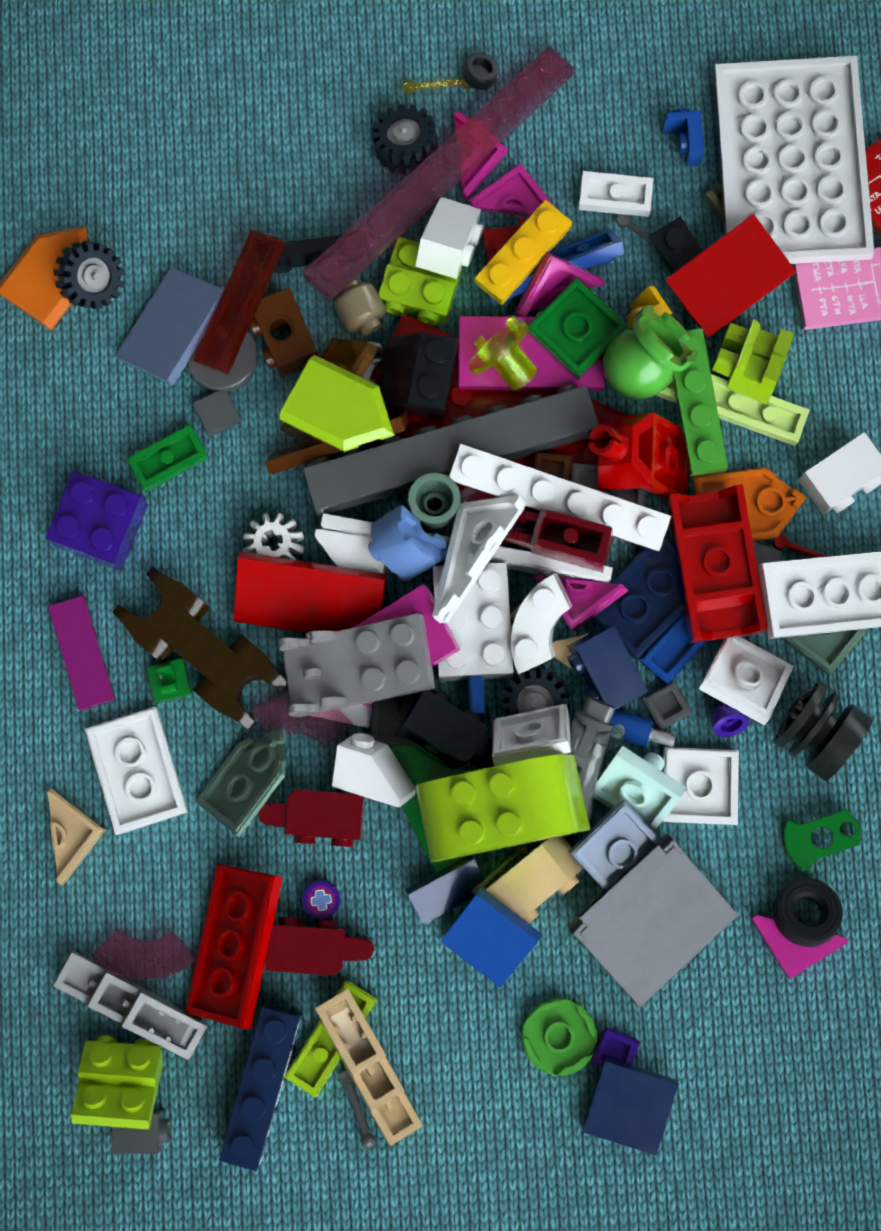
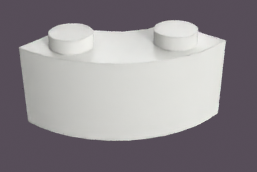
M557 573L544 579L529 592L515 616L511 633V651L518 675L556 656L552 642L554 627L561 615L573 607Z

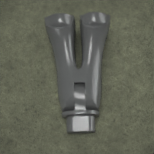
M587 697L582 711L577 710L576 716L570 722L571 752L565 753L575 755L589 825L592 817L593 795L597 778L609 746L611 730L614 727L610 721L616 709L614 706L592 697Z

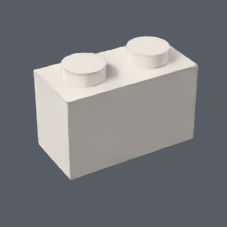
M440 197L421 237L416 267L457 279L462 266L469 267L474 247L478 246L484 227V225L478 224L481 209Z
M864 432L807 470L798 481L823 515L832 509L838 514L855 502L852 497L854 494L862 489L868 494L881 485V454Z

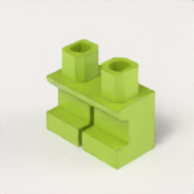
M754 319L749 329L730 323L722 346L740 353L737 354L721 348L712 371L730 378L727 385L728 389L768 404L778 382L795 333L780 329L778 335L761 330L760 323Z

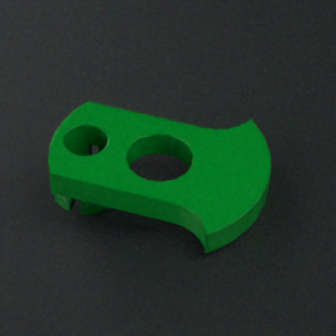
M847 809L806 823H796L789 818L784 833L786 850L794 863L805 871L810 872V867L816 860L859 846L861 839L860 822ZM851 822L854 825L855 831L852 835L842 832V823ZM823 826L831 830L834 839L830 846L820 848L813 843L811 835L817 827Z

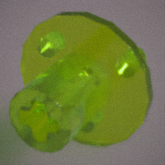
M513 316L506 322L507 327L487 342L482 336L474 341L475 346L479 350L471 359L468 369L472 374H478L493 366L509 387L515 391L533 379L538 372V368L518 345L526 336L529 326L525 320L517 321Z

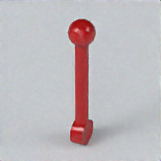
M779 535L773 540V546L777 550L786 548L811 558L829 557L788 542L787 537L784 535Z

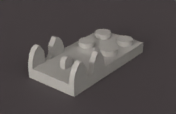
M420 613L337 632L313 631L310 633V638L305 639L282 638L278 640L279 649L284 654L291 703L287 707L289 716L303 717L435 689L424 615Z

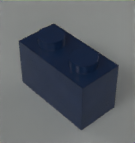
M604 625L567 645L571 653L567 657L570 666L577 676L582 674L588 688L584 689L586 697L598 699L618 709L648 692L615 626Z

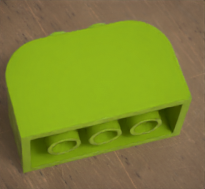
M556 754L531 758L440 778L415 786L430 862L449 860L590 830L575 755Z

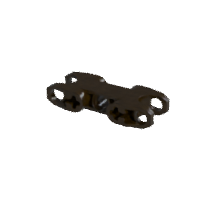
M152 567L146 575L161 592V604L158 610L150 616L139 617L118 605L112 613L123 623L132 638L159 662L163 663L173 650L180 654L204 675L192 690L216 711L239 722L250 731L257 723L241 705V693L244 687L252 681L263 680L284 692L288 688V682L276 671L268 657L242 634L237 637L230 647L226 646L199 622L210 607L184 584L167 577Z

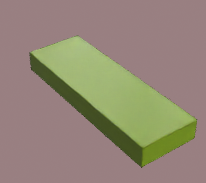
M346 979L336 995L349 989L366 1019L378 999ZM321 1020L285 1075L287 1080L314 1098L318 1096L341 1059Z

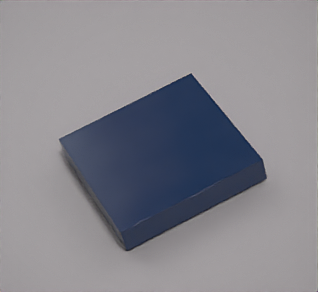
M605 1057L583 1125V1133L657 1155L677 1093L679 1081Z

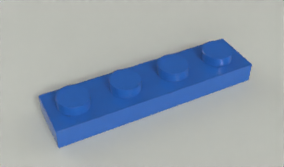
M607 229L549 253L580 268L587 269L594 265L608 264L615 257L625 254L622 240L611 229ZM539 265L505 303L512 301L517 295L525 293ZM483 291V293L486 295V297L492 305L498 303L485 291Z

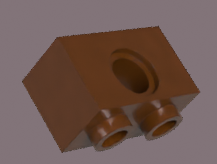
M290 287L250 303L253 316L248 317L255 337L263 336L267 347L261 349L269 370L276 367L280 378L305 368L313 355L318 356L316 347ZM285 328L291 331L289 337L284 340L273 338V334L278 329Z

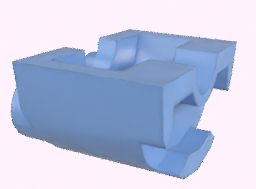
M402 504L371 524L372 541L368 544L370 554L374 559L382 561L403 581L413 579L446 559L449 543L437 533L431 536L427 535L421 527L420 519Z

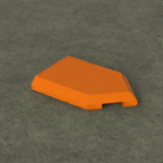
M79 227L36 235L0 281V296L52 331L72 304L69 302V299L62 297L60 294L62 289L56 288L54 281H58L59 277L53 274L54 269L59 270L60 264L55 262L57 257H64L62 251L66 247L72 248L71 244L89 242L87 228Z
M766 467L693 477L695 495L718 492L734 485L743 484L753 541L777 538L807 498L797 489H792L778 479L777 475Z

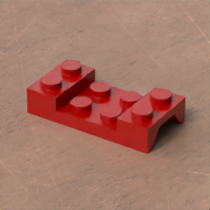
M743 484L734 485L718 492L690 496L678 493L670 494L666 503L668 515L671 516V533L675 537L686 603L684 611L690 644L764 633L768 630Z

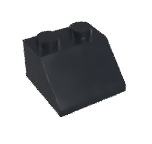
M422 332L387 337L377 384L380 388L386 410L398 412L406 409L407 414L445 421L458 353V339Z

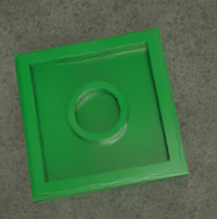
M576 278L526 327V332L570 374L579 380L604 355L605 349L612 338L623 330L628 329L629 326Z

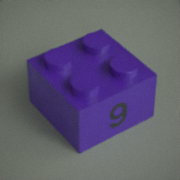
M73 471L45 539L57 548L122 571L148 504L141 495Z

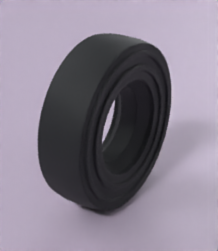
M813 878L795 879L787 883L774 900L773 919L776 927L787 940L803 947L822 945L828 942L841 926L843 909L840 899L831 887L820 880ZM802 899L815 902L821 910L820 922L816 925L801 923L794 914L795 903Z

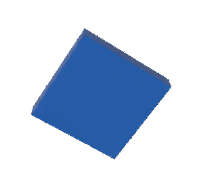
M481 888L440 942L497 986L501 987L537 944L542 934Z

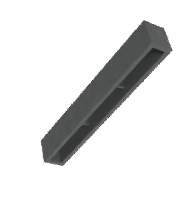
M574 384L557 389L555 395L542 398L541 395L529 396L520 401L521 405L508 409L506 405L495 406L485 411L486 415L473 419L470 415L461 416L453 419L450 422L451 425L437 429L436 426H427L415 432L416 435L402 439L401 436H393L380 442L381 446L366 449L365 446H360L346 451L344 457L331 460V457L315 459L310 462L309 467L303 468L317 516L319 518L323 516V513L332 514L407 492L419 477L428 473H440L449 477L460 444L513 461L533 455L536 452L547 451L587 439L591 431L599 425L587 386L577 388Z

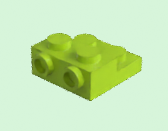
M398 236L390 264H387L378 294L385 304L386 313L394 316H403L404 313L416 316L419 321L432 326H436L438 323L447 325L464 266H462L457 279L416 267L420 242Z
M107 1035L99 1036L96 1041L86 1040L78 1069L79 1084L71 1111L72 1124L149 1130L163 1068L162 1046H156L155 1043L145 1038L135 1040L134 1044L118 1043L117 1039Z

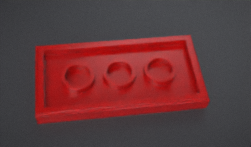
M240 552L237 561L233 622L304 633L324 630L337 632L350 629L383 609L387 574Z
M217 863L185 1013L241 1029H251L283 877Z

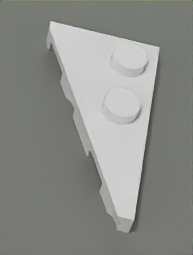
M520 495L460 503L432 617L439 623H448L524 510L526 502Z

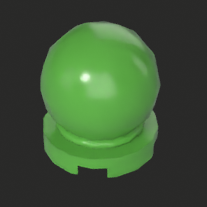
M653 305L644 306L634 316L632 321L633 328L625 329L614 336L605 349L603 357L604 376L612 390L625 398L647 399L665 390L673 378L674 371L681 372L686 370L697 358V351H690L686 343L691 339L688 332L666 311L661 316L654 313Z

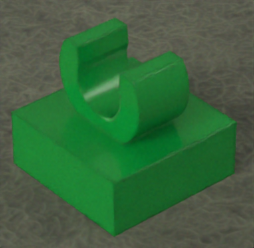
M183 658L147 667L156 704L193 695L186 663Z

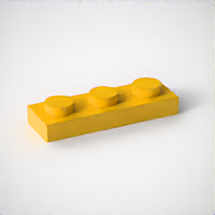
M544 200L475 277L474 283L500 305H503L540 264L545 254L549 253L572 228L573 222L547 200Z

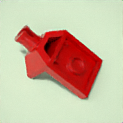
M654 412L600 419V425L596 426L589 434V439L596 441L597 444L594 442L588 443L591 451L599 455V491L642 488L667 500L670 494L687 495L688 462L681 427Z

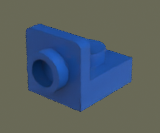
M679 108L671 111V113H666L662 126L663 134L679 133V153H685L686 166L700 165L704 153L701 111Z

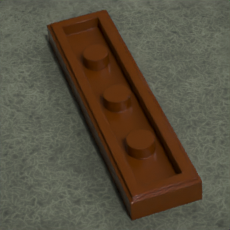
M406 409L388 415L394 434L405 431L410 422ZM314 439L272 453L265 461L269 474H275L321 457L342 452V450L319 439Z

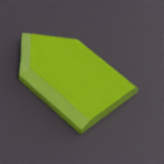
M313 355L307 362L283 405L279 416L281 421L344 452L377 439L383 440L394 436L379 386L316 355Z

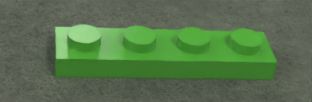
M703 328L687 331L691 339L686 343L690 351H697V358L686 370L681 372L674 371L672 378L690 477L724 472L728 469Z

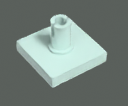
M622 745L597 780L593 798L610 809L620 800L626 801L654 832L680 800L687 787L662 772L665 761L658 754L649 752L642 759Z

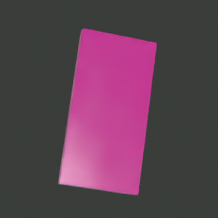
M459 317V390L556 391L561 387L574 384L577 388L587 386L588 391H603L604 355L577 380L526 332V327L536 317Z

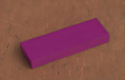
M82 595L48 606L78 710L84 711L115 701L116 697L86 597Z

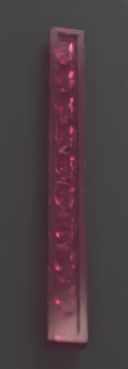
M550 46L547 47L304 270V278L330 301L430 209L440 197L444 196L573 76L575 68Z

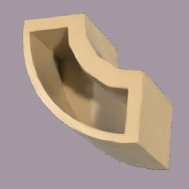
M563 836L546 839L488 886L485 891L529 924L539 915L535 909L557 890L564 895L580 881L576 875L583 867L568 852L572 847Z

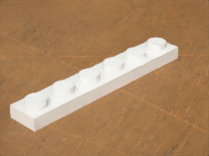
M463 444L459 445L449 477L456 483L497 497L520 495L526 502V507L538 511L550 510L613 527L614 537L655 551H659L671 518L670 515Z

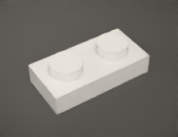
M583 171L579 210L649 217L653 178Z

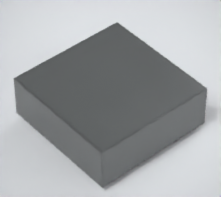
M219 390L193 402L209 437L242 423L227 390Z
M675 681L641 699L656 727L661 731L693 713Z

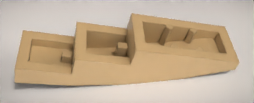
M349 989L316 1007L317 1015L389 1147L421 1128L423 1125L406 1097L404 1088L386 1059L385 1052Z

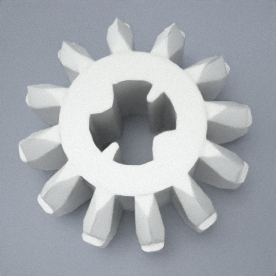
M267 513L263 514L264 524L262 526L256 521L250 522L251 528L256 533H244L243 535L244 541L251 544L243 549V552L296 560L292 553L300 555L304 554L305 551L303 546L296 544L304 539L303 532H293L297 527L294 519L284 524V515L282 513L276 515L274 522H271ZM276 537L279 542H283L282 544L278 543L279 549L272 551L269 546H265V544L270 545L268 539Z

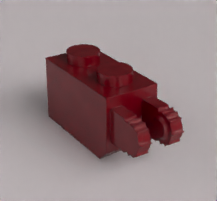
M523 510L516 522L535 526L533 535L510 530L504 538L507 542L530 548L532 554L603 573L613 542V527L550 510H540L539 514Z
M296 789L288 796L287 804L265 803L257 814L260 819L259 821L263 822L262 824L285 827V834L294 836L293 843L316 844V837L331 838V846L353 847V840L362 841L366 797L350 793Z
M279 917V924H273L267 950L266 971L334 976L345 967V961H367L372 958L376 949H374L373 941L371 942L370 939L347 936V929L339 928V921L317 919L315 927L301 926L302 918Z

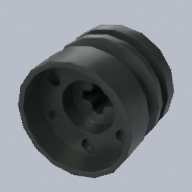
M820 680L807 692L801 694L787 711L773 743L782 748L794 737L795 740L788 754L791 757H795L806 747L809 748L811 751L805 762V767L822 780L828 781L859 746L869 731L873 718L854 704L849 705L840 714H837L834 710L839 703L841 695L838 692H834L824 702H821L828 689V685Z

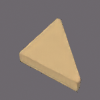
M50 788L47 791L51 817L52 847L55 854L57 872L56 882L64 885L106 829L54 789Z

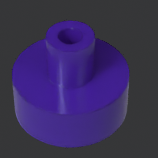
M719 700L716 702L717 708L709 716L716 735L722 737L733 736L741 733L748 727L750 722L748 716Z

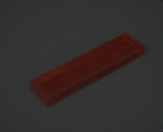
M250 230L193 360L194 362L203 367L229 375L286 245L281 239Z

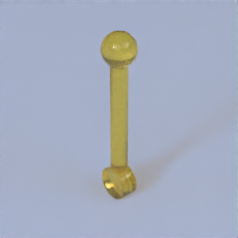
M463 76L461 79L420 83L407 80L402 85V89L406 94H412L415 90L462 86L463 89L470 90L472 87L465 82Z

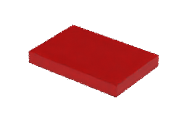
M752 214L668 277L665 283L699 329L703 328V334L708 339L793 276L797 271L757 217Z

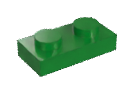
M190 424L127 458V461L143 490L148 492L204 462L209 457Z

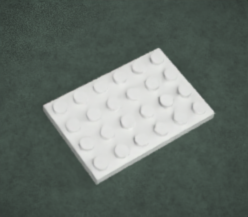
M857 56L715 64L714 77L725 235L754 214L791 264L872 259L874 245Z

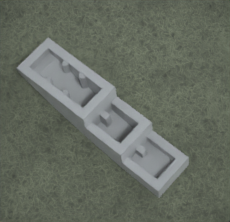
M73 950L70 951L53 981V987L87 1003V1007L121 1023L123 1028L187 1060L192 1056L207 1028L205 1023L185 1013L180 1008Z

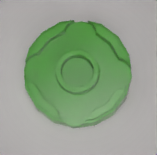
M552 998L540 1002L528 1013L522 1026L521 1041L527 1058L537 1069L552 1075L566 1076L578 1072L590 1062L596 1048L597 1031L592 1017L581 1005L569 999Z

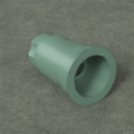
M428 473L419 477L412 484L408 494L410 509L420 519L421 527L426 532H435L437 534L445 531L451 525L461 501L457 484L450 477L440 473ZM439 507L440 509L437 511H432L429 508Z

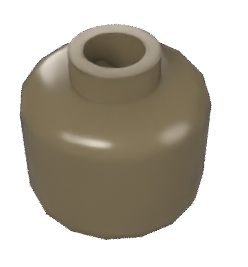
M356 279L337 290V298L334 300L333 307L346 331L350 333L361 331L362 335L366 336L382 326L380 320L385 316L386 308L373 284L369 282L362 283L360 279Z

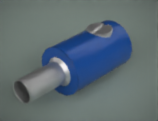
M619 710L614 711L610 721L614 725L610 737L646 747L648 741L673 747L676 735L652 728L653 720Z

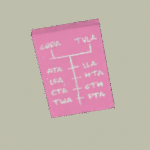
M881 247L874 248L873 258L868 260L792 264L797 271L794 277L803 330L881 320Z

